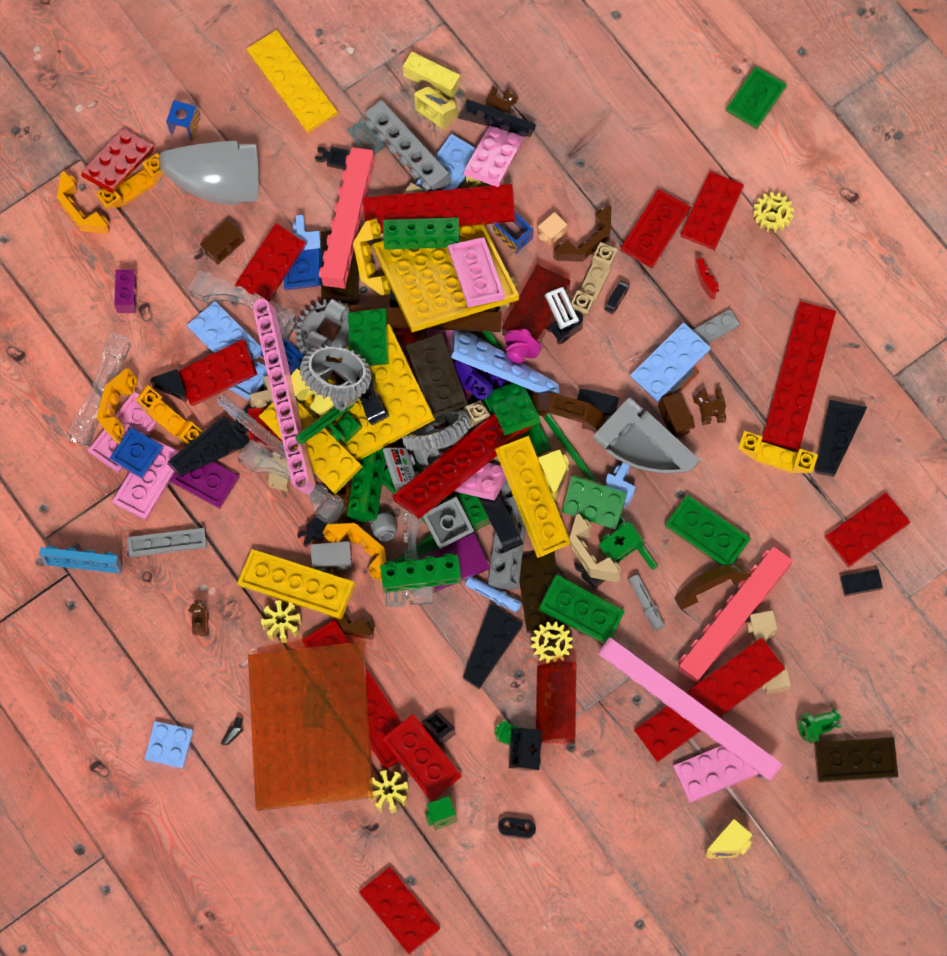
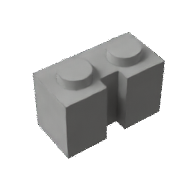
M349 541L311 545L313 569L328 573L330 569H336V572H347L348 569H352Z

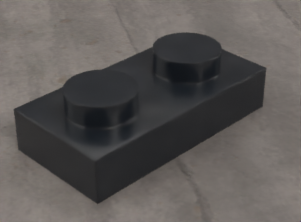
M879 569L840 576L844 597L882 590L883 588Z

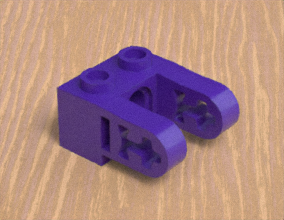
M458 360L454 364L461 386L478 399H486L492 395L493 390L506 386V380Z

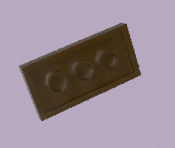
M321 231L322 267L324 266L323 254L328 249L327 237L332 231ZM355 251L345 289L323 286L321 281L322 304L324 300L328 304L331 299L337 302L340 300L341 303H359V270Z
M442 333L406 346L421 390L434 418L468 406Z
M554 552L538 558L536 554L522 556L519 584L527 633H534V630L540 631L539 625L545 628L546 622H549L551 626H553L554 622H557V627L560 628L562 625H564V628L566 627L561 621L538 610L555 575H558Z
M894 737L814 743L818 783L898 778Z

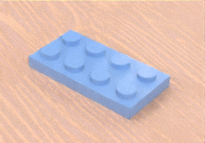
M453 134L449 136L434 157L449 173L451 183L442 190L459 189L466 179V176H464L465 168L476 150L475 147ZM419 179L415 185L424 189Z
M216 301L187 325L188 329L213 354L242 339L247 342L253 361L262 352V347Z
M683 322L630 377L658 403L711 350V347Z

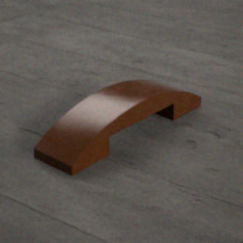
M744 564L726 565L712 569L689 582L677 594L675 601L679 608L683 610L699 602L696 597L697 595L729 579L733 584H736L751 577V574Z

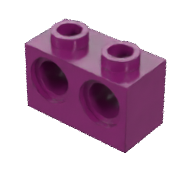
M115 270L114 305L117 313H136L137 276L135 270Z

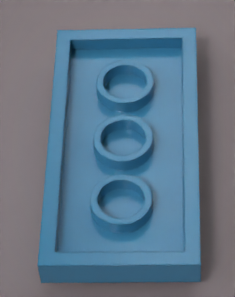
M55 546L40 547L39 556L46 566L122 574L123 566L118 556L111 552L97 554L93 550L79 552L74 548L61 550Z

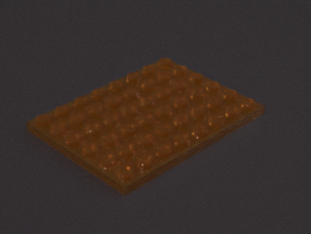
M354 642L248 655L256 810L262 811L374 798L364 643Z

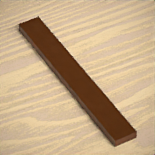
M350 306L349 313L385 308L387 311V324H390L393 328H410L401 308ZM481 311L425 329L501 332L502 312Z

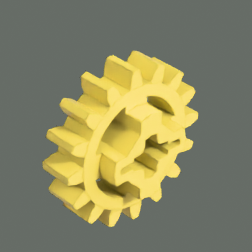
M771 192L769 197L763 194V200L758 198L757 204L754 205L753 217H757L755 223H761V229L767 227V232L773 229L774 233H776L777 228L783 231L784 225L789 227L790 221L793 220L794 208H790L792 202H786L787 196L781 198V193L774 196L773 192ZM765 206V210L761 213L762 207ZM786 212V216L782 219V215Z
M546 622L545 628L539 625L540 631L534 630L536 637H531L530 639L535 642V644L530 646L531 648H536L533 654L540 655L539 661L545 658L546 664H549L550 660L557 664L558 658L564 661L563 655H570L567 649L573 648L569 644L573 638L567 637L570 631L564 632V625L559 628L557 627V622H554L553 626ZM548 630H556L560 634L552 635ZM542 634L544 641L543 645L539 647V638ZM559 637L555 643V648L552 646L544 648L549 642L548 638L553 640ZM564 639L565 645L564 649L561 651L559 647L560 641ZM546 650L552 651L555 656H548L543 652Z

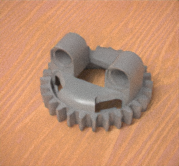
M333 299L328 304L324 300L323 305L316 302V308L310 305L311 311L304 310L306 316H299L302 322H296L297 327L300 329H295V333L298 334L295 340L300 341L297 343V347L301 348L300 352L302 354L310 352L312 348L316 349L317 346L323 348L324 344L328 347L331 344L334 347L340 345L341 348L349 346V308L347 303L343 305L340 300L337 302ZM325 318L342 326L333 343H331L330 339L317 333Z
M324 344L323 348L317 346L316 349L312 348L303 357L300 366L301 380L306 381L305 386H309L310 391H315L316 395H321L324 399L329 396L335 408L343 411L355 404L362 393L365 394L371 381V370L366 360L360 359V354L355 355L354 350L350 352L348 348L343 349L340 345L334 347L331 344L328 347ZM326 356L334 358H343L341 363L328 362L325 360ZM332 371H334L346 382L336 386L326 381L331 378Z
M461 409L435 417L434 421L402 437L404 447L410 451L413 450L416 460L420 465L428 467L440 457L438 449L448 446L452 448L468 435L467 432L470 429L471 421L468 414ZM444 422L450 423L448 427L434 429V425Z

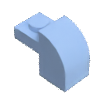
M296 215L292 234L307 243L304 250L318 248L321 250L319 231L305 232L304 216Z
M622 463V465L616 467L613 475L608 473L606 485L628 492L624 508L627 509L635 494L636 487L624 481L631 466Z

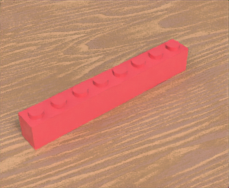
M351 148L350 154H347V169L343 170L342 181L344 182L343 186L339 187L338 197L340 198L339 202L335 203V218L331 220L332 232L327 237L328 249L323 254L324 266L320 267L319 278L322 279L323 286L346 288L354 253L353 242L358 235L364 210L363 197H367L375 163L373 150Z
M773 547L770 551L767 549L761 557L763 561L759 566L755 564L750 570L751 577L739 584L737 594H732L728 598L725 609H720L714 616V619H716L712 625L708 624L703 630V637L693 642L690 647L692 651L688 655L684 654L679 660V671L694 683L698 684L749 620V616L756 611L791 566L793 560L777 548Z

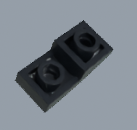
M580 389L577 400L590 403L605 415L610 416L617 411L620 399L617 396L586 389Z

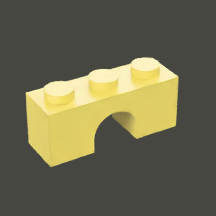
M414 52L410 53L403 65L405 77L419 84L422 80L428 81L442 95L450 99L454 97L461 85L459 74Z
M296 369L293 372L291 379L296 399L303 403L308 396L315 395V399L309 407L320 417L335 407L329 396L324 399L323 396L316 395L315 391H310L309 386H305L306 381L301 380L300 370Z

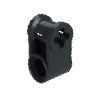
M574 310L580 321L579 323L560 329L557 321H555L547 328L549 333L552 332L559 345L565 343L570 337L582 330L584 326L583 315L579 311ZM568 313L567 316L569 320H572L570 314Z
M371 387L366 389L365 394L362 393L359 399L369 423L373 426L388 418L389 413L379 394Z

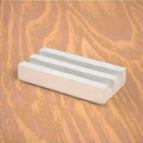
M563 287L545 294L560 329L579 321ZM557 293H560L572 320H569ZM552 296L554 297V299H555V301H556V304H557V306H558V308H559V310H560V312H561V314H562V316H563V318H564L565 323H564L563 320H562V317H561V315H560V313H559V311H558V309H557V307H556V305H555V303H554V300H553Z

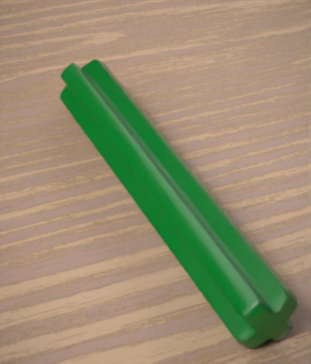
M354 404L343 411H339L335 407L298 433L295 437L296 441L299 444H304L350 410Z

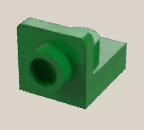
M349 413L335 426L331 423L328 425L332 429L330 434L337 441L341 439L345 444L362 428Z
M503 719L501 724H497L494 734L497 735L496 741L510 746L511 729L519 727L507 723V720Z

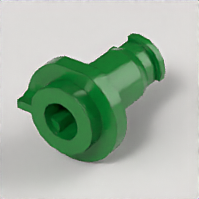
M836 709L815 716H811L807 712L799 716L797 722L799 734L804 741L810 744L817 742L819 735L827 733L836 727H842L840 723H837L841 716Z

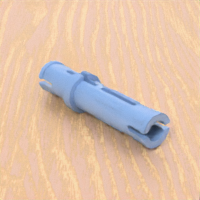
M470 577L466 581V587L493 600L498 606L502 605L510 609L514 613H517L522 605L521 601L507 595V592H501L475 577Z

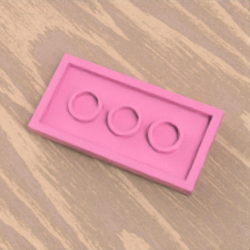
M489 125L465 168L464 176L499 187L518 153L524 137Z
M484 237L448 245V252L467 307L505 300V294Z
M136 392L128 398L115 415L125 427L122 439L131 427L148 437L157 425L153 419L143 412L136 402V398L139 396ZM104 429L89 448L88 453L117 473H120L123 469L110 460V456L119 444Z
M152 437L150 439L162 445L164 449L143 479L130 472L112 501L114 505L147 521L175 474L167 463L179 453V451Z
M488 463L454 491L495 500L506 481V476L501 465Z
M723 746L673 766L689 803L759 775L758 772Z

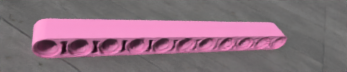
M259 299L254 303L253 311L293 486L300 492L309 494L315 488V481L306 442L299 444L295 439L303 428L276 309L267 300ZM306 480V483L301 486V483Z
M609 637L598 651L602 658L767 780L772 781L783 765L612 638Z

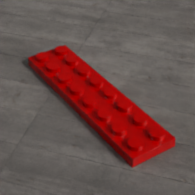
M512 184L500 185L499 187L484 186L363 197L365 222L377 219L381 227L380 234H383V220L458 218L459 227L515 222Z
M799 302L762 442L799 451L836 310Z
M495 414L491 415L392 496L393 500L420 519L497 456L496 448L516 441L532 426L504 435Z
M334 619L302 639V643L384 770H387L399 761L382 738L402 722Z
M761 637L686 693L720 718L786 669ZM668 706L634 730L657 763L701 732L700 729Z

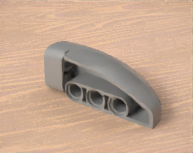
M236 141L212 142L166 150L159 155V165L162 173L192 195L224 205H238L239 202H257L258 158L255 144H237Z
M631 397L619 407L593 436V439L616 459L634 468L661 474L689 472L701 461Z

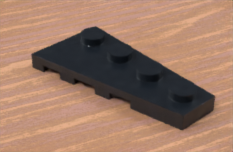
M469 99L465 101L457 119L485 126L491 125L523 137H531L536 127V124Z
M829 400L816 474L835 477L867 407Z
M223 416L172 457L167 464L181 478L249 446V441Z
M490 604L463 680L480 690L522 629L523 624Z

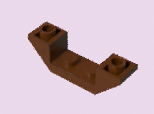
M608 205L596 212L595 224L600 229L593 233L589 241L582 242L578 249L568 239L564 243L560 242L554 248L553 258L556 261L583 262L597 250L600 242H607L610 239L612 207Z
M532 393L531 401L540 416L546 417L547 413L581 422L583 423V429L597 432L603 426L606 415L590 403L556 393Z
M333 569L329 571V574L342 578L340 573L336 574ZM344 613L341 620L334 618L344 634L368 640L374 638L372 632L375 630L370 621L366 622L363 617L350 624L351 620L346 613Z

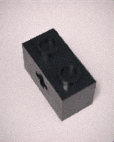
M528 728L511 729L508 768L524 771L539 770L542 745L541 730Z

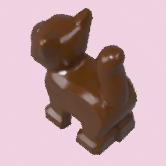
M493 85L486 99V106L508 114L510 107L517 103L519 98L514 91L510 90V87L504 93L503 99L495 95L498 92V88L496 85Z
M720 387L716 388L715 394L717 399L708 401V394L705 388L697 392L693 397V403L697 404L700 408L702 425L711 424L712 416L717 417V423L726 422V404Z
M195 600L188 609L192 613V633L201 637L209 636V628H207L209 612H207V607L201 600Z

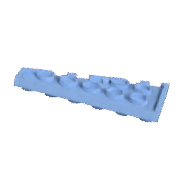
M453 330L451 358L535 392L559 394V384L523 363L515 364L511 362L502 350L497 349L470 332Z

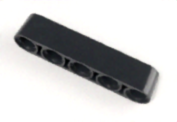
M499 494L495 500L478 497L505 552L522 545L523 541Z

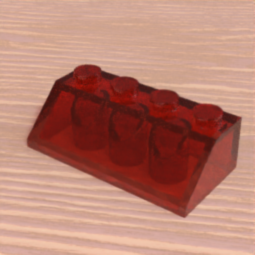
M556 661L537 666L536 730L542 731V744H575L577 662Z

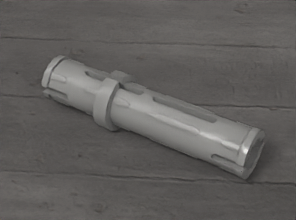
M639 574L632 576L628 581L643 607V614L650 621L654 631L664 628L665 624L658 613L659 609L652 602Z

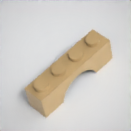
M773 610L752 614L749 616V621L746 622L747 631L752 633L753 640L750 641L751 645L761 637L767 643L777 632ZM784 666L786 669L784 672L761 688L765 689L766 694L790 689L791 684L786 666Z

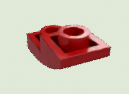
M704 258L696 259L695 268L700 284L709 298L713 300L716 297V293L719 292L718 281L714 280V275H709L708 264H704Z

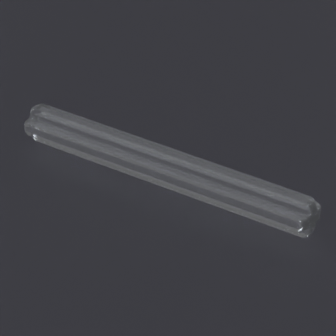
M222 394L217 398L219 406L286 459L283 442L228 397Z

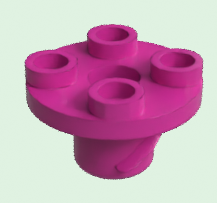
M521 329L520 331L510 330L505 336V342L508 346L506 356L515 364L525 362L524 358H536L542 349L541 344L531 337V333L526 329Z

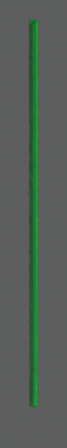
M482 332L492 346L506 353L492 332ZM525 388L531 399L532 393H534V391ZM547 413L546 417H543L586 479L598 482L552 416ZM622 515L620 518L619 525L624 522L627 523V521L624 519ZM644 545L637 549L651 570L658 567Z

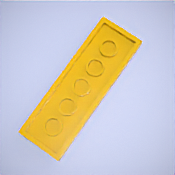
M277 30L246 49L249 56L307 134L338 115L337 110Z
M297 401L304 430L315 422L316 419ZM273 402L259 417L282 440ZM325 428L306 441L312 471L335 494L363 467Z
M529 436L496 448V454L537 558L570 545L569 537Z
M251 549L237 585L341 620L356 583Z

